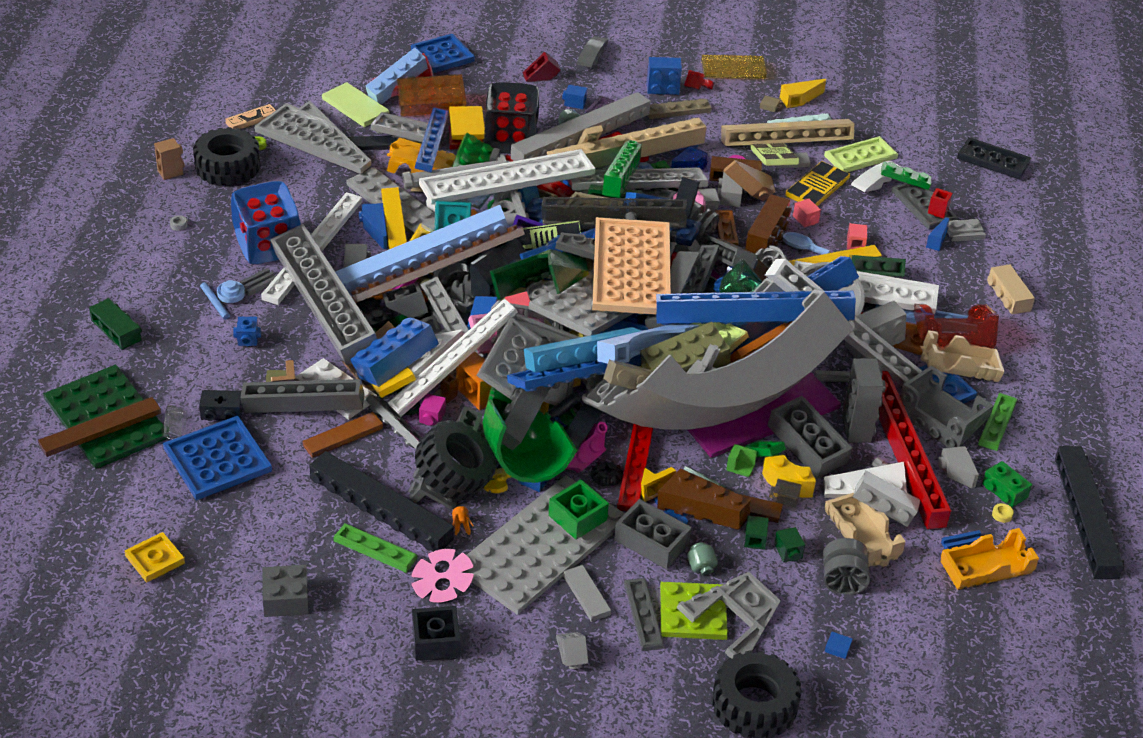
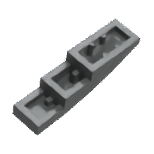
M593 36L582 50L577 60V65L587 67L596 65L599 62L600 55L603 54L604 47L608 44V39Z

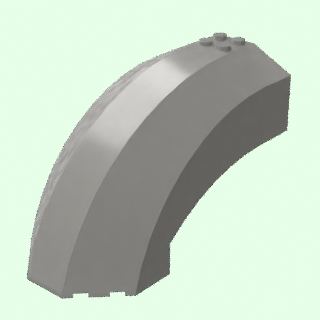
M766 278L753 292H783L784 290L772 280ZM814 289L802 302L805 310L783 332L765 346L743 359L707 372L687 374L671 355H668L642 383L636 386V390L610 384L603 379L605 374L597 375L595 373L588 379L586 385L588 392L583 394L582 401L620 420L644 427L670 430L714 426L740 418L779 398L824 361L854 328L824 291Z

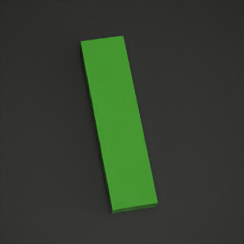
M1002 393L998 394L978 445L995 451L998 450L1016 406L1017 398Z
M344 524L333 537L334 542L405 573L408 572L417 560V554L348 524Z

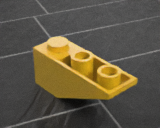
M826 79L781 85L780 99L786 108L802 106L824 93Z

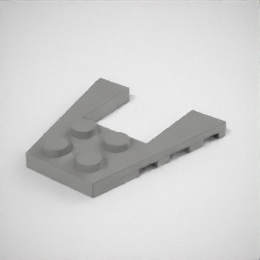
M747 572L727 581L722 586L713 587L704 594L700 593L686 602H680L677 609L693 623L719 599L751 627L725 651L733 659L735 654L740 652L745 654L746 651H752L781 600L750 572Z

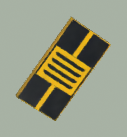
M821 161L786 191L785 196L797 202L810 199L816 206H819L849 179L850 174Z

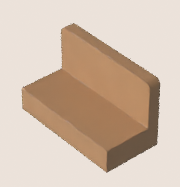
M285 361L286 376L271 377V382L295 381L294 361Z

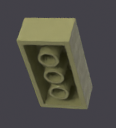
M709 322L640 350L642 368L655 370L668 355H671L687 373L698 359H703L709 345L712 344L717 345L721 349L713 364V367L717 369L731 364L730 348L714 324Z

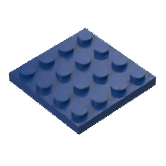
M238 416L163 443V449L195 500L272 472V465Z

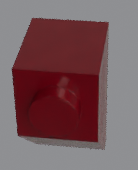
M544 52L522 73L526 82L547 81L557 76L561 69L558 62Z

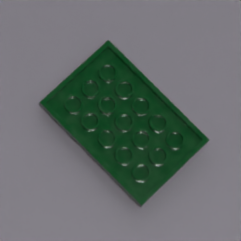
M116 364L43 393L45 401L66 429L143 400ZM154 416L78 446L93 467L98 469L170 438V433L157 416Z

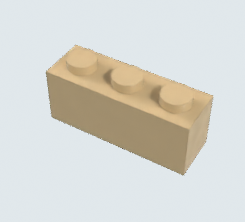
M1010 264L991 267L987 278L988 284L993 287L996 295L1000 297L1004 307L1011 314L1031 311L1035 298Z

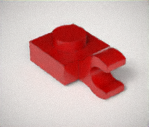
M689 70L684 86L700 90L701 86L713 89L714 83L711 80L704 79L705 75L703 73Z

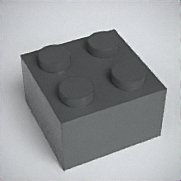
M307 565L262 567L264 617L309 614Z

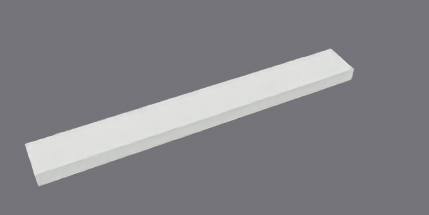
M503 299L418 375L415 381L409 383L390 400L388 404L400 417L403 416L508 322L511 317L518 313L516 308L506 299Z

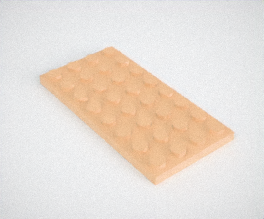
M596 217L592 310L656 314V294H671L669 222Z

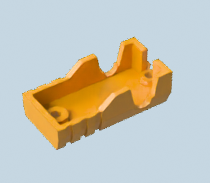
M399 137L397 141L390 145V152L386 155L390 156L387 171L395 174L399 165L401 166L405 163L409 165L411 173L422 172L423 170L415 169L422 144ZM438 150L432 170L452 167L456 155Z
M1020 528L1010 530L1005 540L999 545H994L993 536L989 534L981 536L971 545L944 549L941 554V563L957 590L964 587L968 588L973 587V585H981L983 583L1030 574L1036 569L1039 557L1032 547L1028 548L1027 551L1025 550L1026 537Z

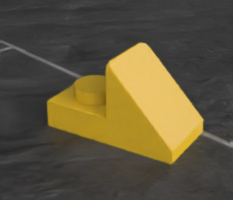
M670 467L654 474L645 468L641 482L642 501L647 502L657 497L658 490L676 473V470Z

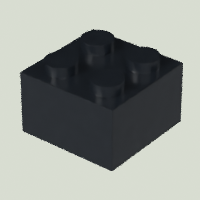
M457 606L412 609L415 661L459 658L460 632Z

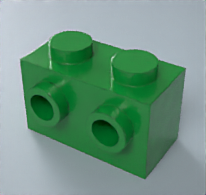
M1003 461L986 470L982 482L987 490L993 492L1011 508L1027 499L1032 487L1029 481Z

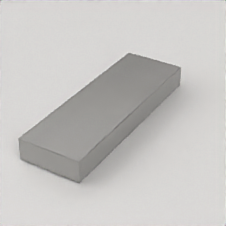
M583 565L563 571L564 579L591 622L611 615V609Z

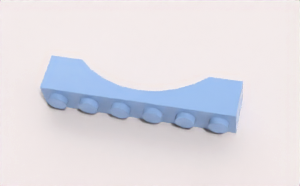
M674 323L597 341L598 361L608 363L609 359L623 363L629 362L631 358L640 354V350L697 328L699 325Z

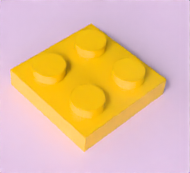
M163 532L124 550L126 558L146 583L185 564L182 554Z

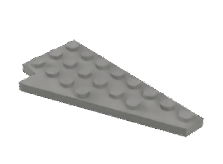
M308 101L300 108L286 103L254 126L257 133L362 174L371 166V160L311 101Z

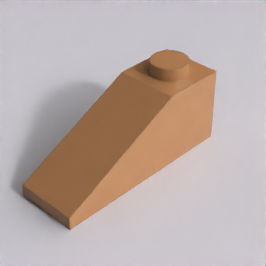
M734 160L724 169L725 174L757 199L765 201L769 198L770 194L776 192L770 175L737 160Z

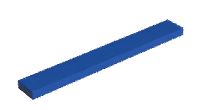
M433 108L416 160L415 169L432 173L449 111Z

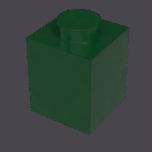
M747 517L744 547L765 550L769 518Z
M793 527L776 531L774 545L783 563L803 559L805 543L797 528Z

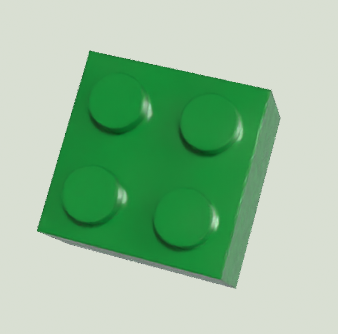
M579 480L549 498L548 516L577 540L607 521L609 503L585 482Z

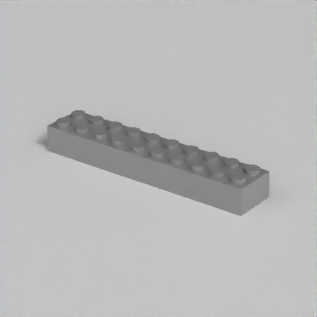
M304 224L270 239L277 257L346 365L351 364L350 359L356 356L358 351L366 349L377 339L370 324Z

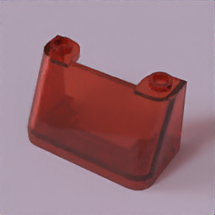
M914 304V318L922 345L928 330L938 332L937 343L940 348L949 345L955 335L965 337L971 345L994 349L996 346L999 315L987 304L971 306L967 318H934L930 306L927 304Z

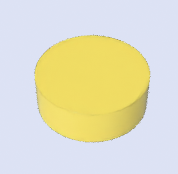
M1002 503L995 505L992 511L993 518L1002 523L1011 521L1014 514L1013 509L1009 505Z

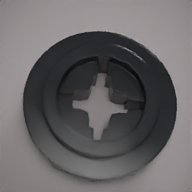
M605 460L603 463L597 462L595 466H592L591 478L601 486H614L621 482L623 470H621L620 465H615L614 461L607 463ZM605 470H608V472L610 473L609 476H607L606 472H604Z

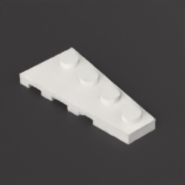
M904 462L826 476L823 481L824 498H838L854 493L856 485L865 471L874 474L907 493Z

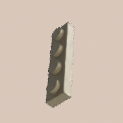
M707 99L650 105L648 117L649 119L711 113V106Z

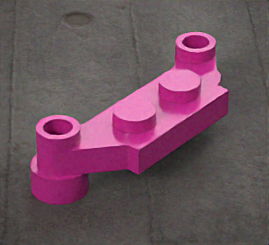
M604 422L594 425L587 436L588 439L582 444L565 470H575L577 473H580L606 451L604 443L608 427Z

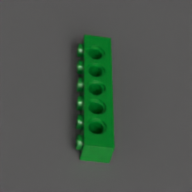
M633 140L625 141L604 175L602 195L620 198L640 164L642 144Z

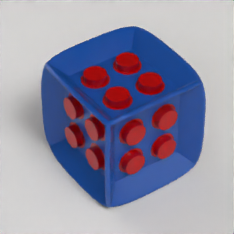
M272 181L244 187L232 193V221L236 238L246 260L250 264H261L279 260L270 239L301 225L297 206L286 184L283 181Z

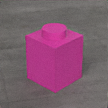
M427 394L419 408V423L434 426L441 422L446 412V398Z

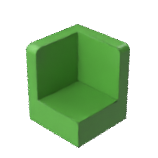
M734 444L728 457L726 470L750 477L756 463L757 451Z

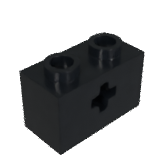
M202 390L199 404L201 420L225 421L236 416L241 420L243 410L241 401L242 391Z

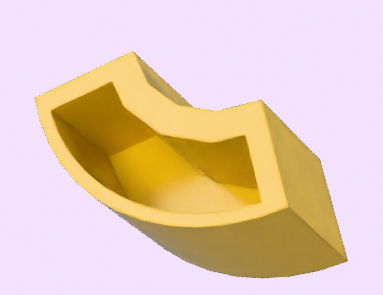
M785 455L765 457L762 474L772 487L794 497H813L816 480L810 467L795 465Z

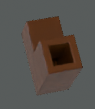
M448 374L440 382V389L433 395L446 398V404H448L458 395V378Z

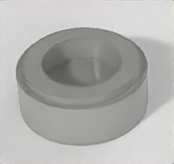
M181 215L172 217L170 219L171 229L175 231L186 229L188 227V219Z

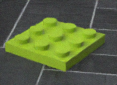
M661 581V636L727 640L726 604L720 599L693 623L677 609L680 602H686L697 594H704L710 591L711 588L722 586L723 584Z

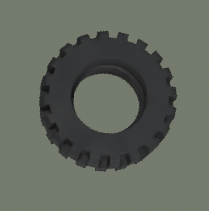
M221 127L217 130H209L208 133L202 134L193 146L196 173L202 180H207L209 184L213 185L215 183L217 186L240 185L243 181L245 183L249 181L250 177H255L260 169L259 143L248 131H242L240 128L232 129V127H227L223 129Z
M447 420L434 425L418 443L415 451L416 468H419V475L425 479L428 487L431 486L437 494L441 493L442 497L447 499L451 497L452 500L456 501L469 500L475 497L493 478L496 470L494 453L488 446L487 440L481 437L482 434L474 431L470 425H463V422Z
M752 650L746 651L745 654L740 652L733 655V659L730 657L723 662L715 676L712 706L714 707L716 717H720L719 721L725 727L729 726L731 732L734 734L738 732L744 738H748V736L754 738H773L775 733L777 735L784 733L786 728L788 729L792 726L798 713L802 689L800 688V679L796 676L797 673L792 667H788L789 664L785 660H779L778 656L772 653L767 655L765 651L753 653ZM748 687L760 688L769 692L775 699L767 702H755L742 696L739 690Z

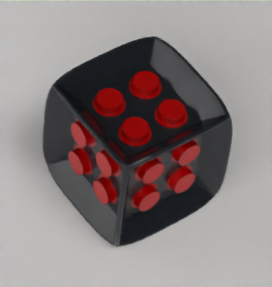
M496 82L489 85L486 98L484 143L492 148L500 149V153L511 154L512 144L537 134L539 116V88L537 86L511 82Z

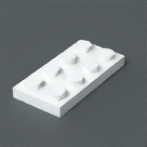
M324 358L295 376V381L353 379ZM363 387L365 393L363 409L370 405L366 401L369 394L377 395ZM362 410L336 411L349 420Z

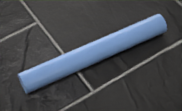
M203 282L200 285L201 289L224 320L229 319V313L208 284Z

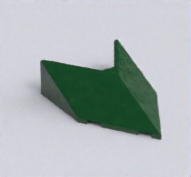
M550 249L490 271L499 300L519 287L526 286L527 282H539L549 277V275H552L556 293L560 294L589 275L586 258Z

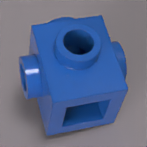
M257 316L238 317L237 327L233 328V336L237 338L238 346H257L258 338H261V327H258Z

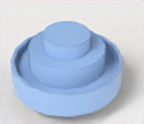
M228 280L218 286L217 296L222 302L236 303L244 298L245 288L240 282Z

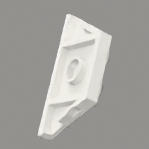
M463 330L435 334L439 344L408 366L415 378L464 335Z

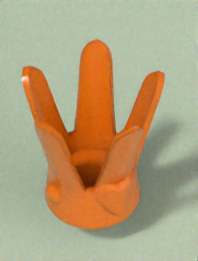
M464 506L456 507L452 511V525L454 526L455 524V535L457 536L461 523L466 533L470 535L469 522L472 526L474 525L469 518V510Z

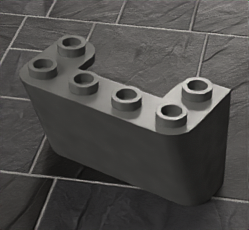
M930 366L903 384L900 395L901 401L911 423L917 428H920L947 448L961 447L990 417L994 405L982 397L976 396L973 408L971 409L943 391L947 375ZM933 374L938 376L939 383H936L933 380ZM979 404L985 406V408L981 411L979 409Z

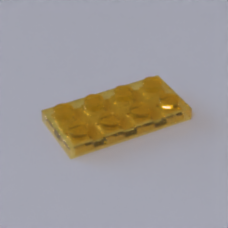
M701 55L704 77L766 79L767 72L763 56Z

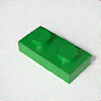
M757 441L746 446V448L757 451L756 458L779 456L780 452L786 450L784 442Z

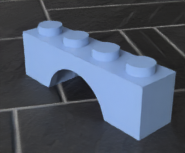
M416 48L412 49L366 85L368 96L379 104H383L391 97L395 86L402 79L408 76L416 78L428 68L425 56Z

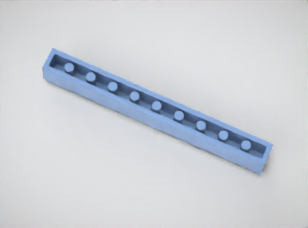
M498 205L335 271V273L351 295V291L357 287L369 288L368 284L379 281L381 283L386 281V277L396 273L398 276L403 274V270L409 267L414 269L421 267L420 263L431 260L433 262L438 260L437 256L447 252L448 255L453 254L456 248L461 246L470 247L473 245L472 242L478 239L485 241L490 239L489 235L493 233L507 232L506 228L509 226L501 206Z

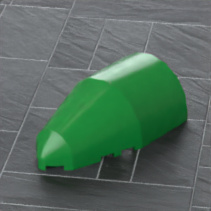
M491 387L482 424L485 438L505 472L521 482L538 483L550 480L564 471L574 458L577 448L562 425L557 421L553 423L550 420L551 415L547 412L543 414L540 409L538 410L522 442L514 450H510L502 444L503 435L507 428L503 421L504 415L502 412L508 404H511L512 400L494 387Z

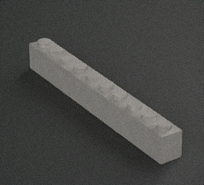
M636 92L511 145V160L518 161L546 156L547 151L577 145L586 128L602 125L603 132L601 135L649 115L651 101Z

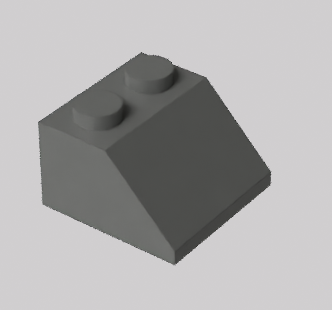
M418 282L382 293L388 308L409 318H421L425 313H428Z

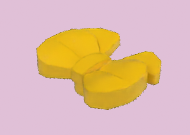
M496 468L493 475L494 480H490L483 489L487 492L490 490L491 493L505 492L508 489L506 481L511 476L503 468Z

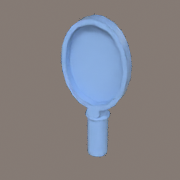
M787 232L783 235V241L793 248L807 249L821 255L830 253V250L817 246L809 237L803 234Z

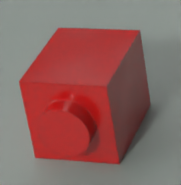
M936 188L931 196L927 213L944 219L949 210L953 193Z

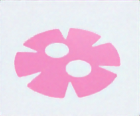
M441 549L429 553L428 556L432 564L421 559L412 572V577L423 578L412 583L416 594L424 598L432 591L429 599L430 602H446L457 598L453 587L465 592L474 576L471 573H462L473 568V564L468 556L461 553L453 560L454 549ZM442 560L447 561L450 567L446 572L439 573L435 570L436 563ZM441 578H447L450 581V586L443 591L436 589V582Z

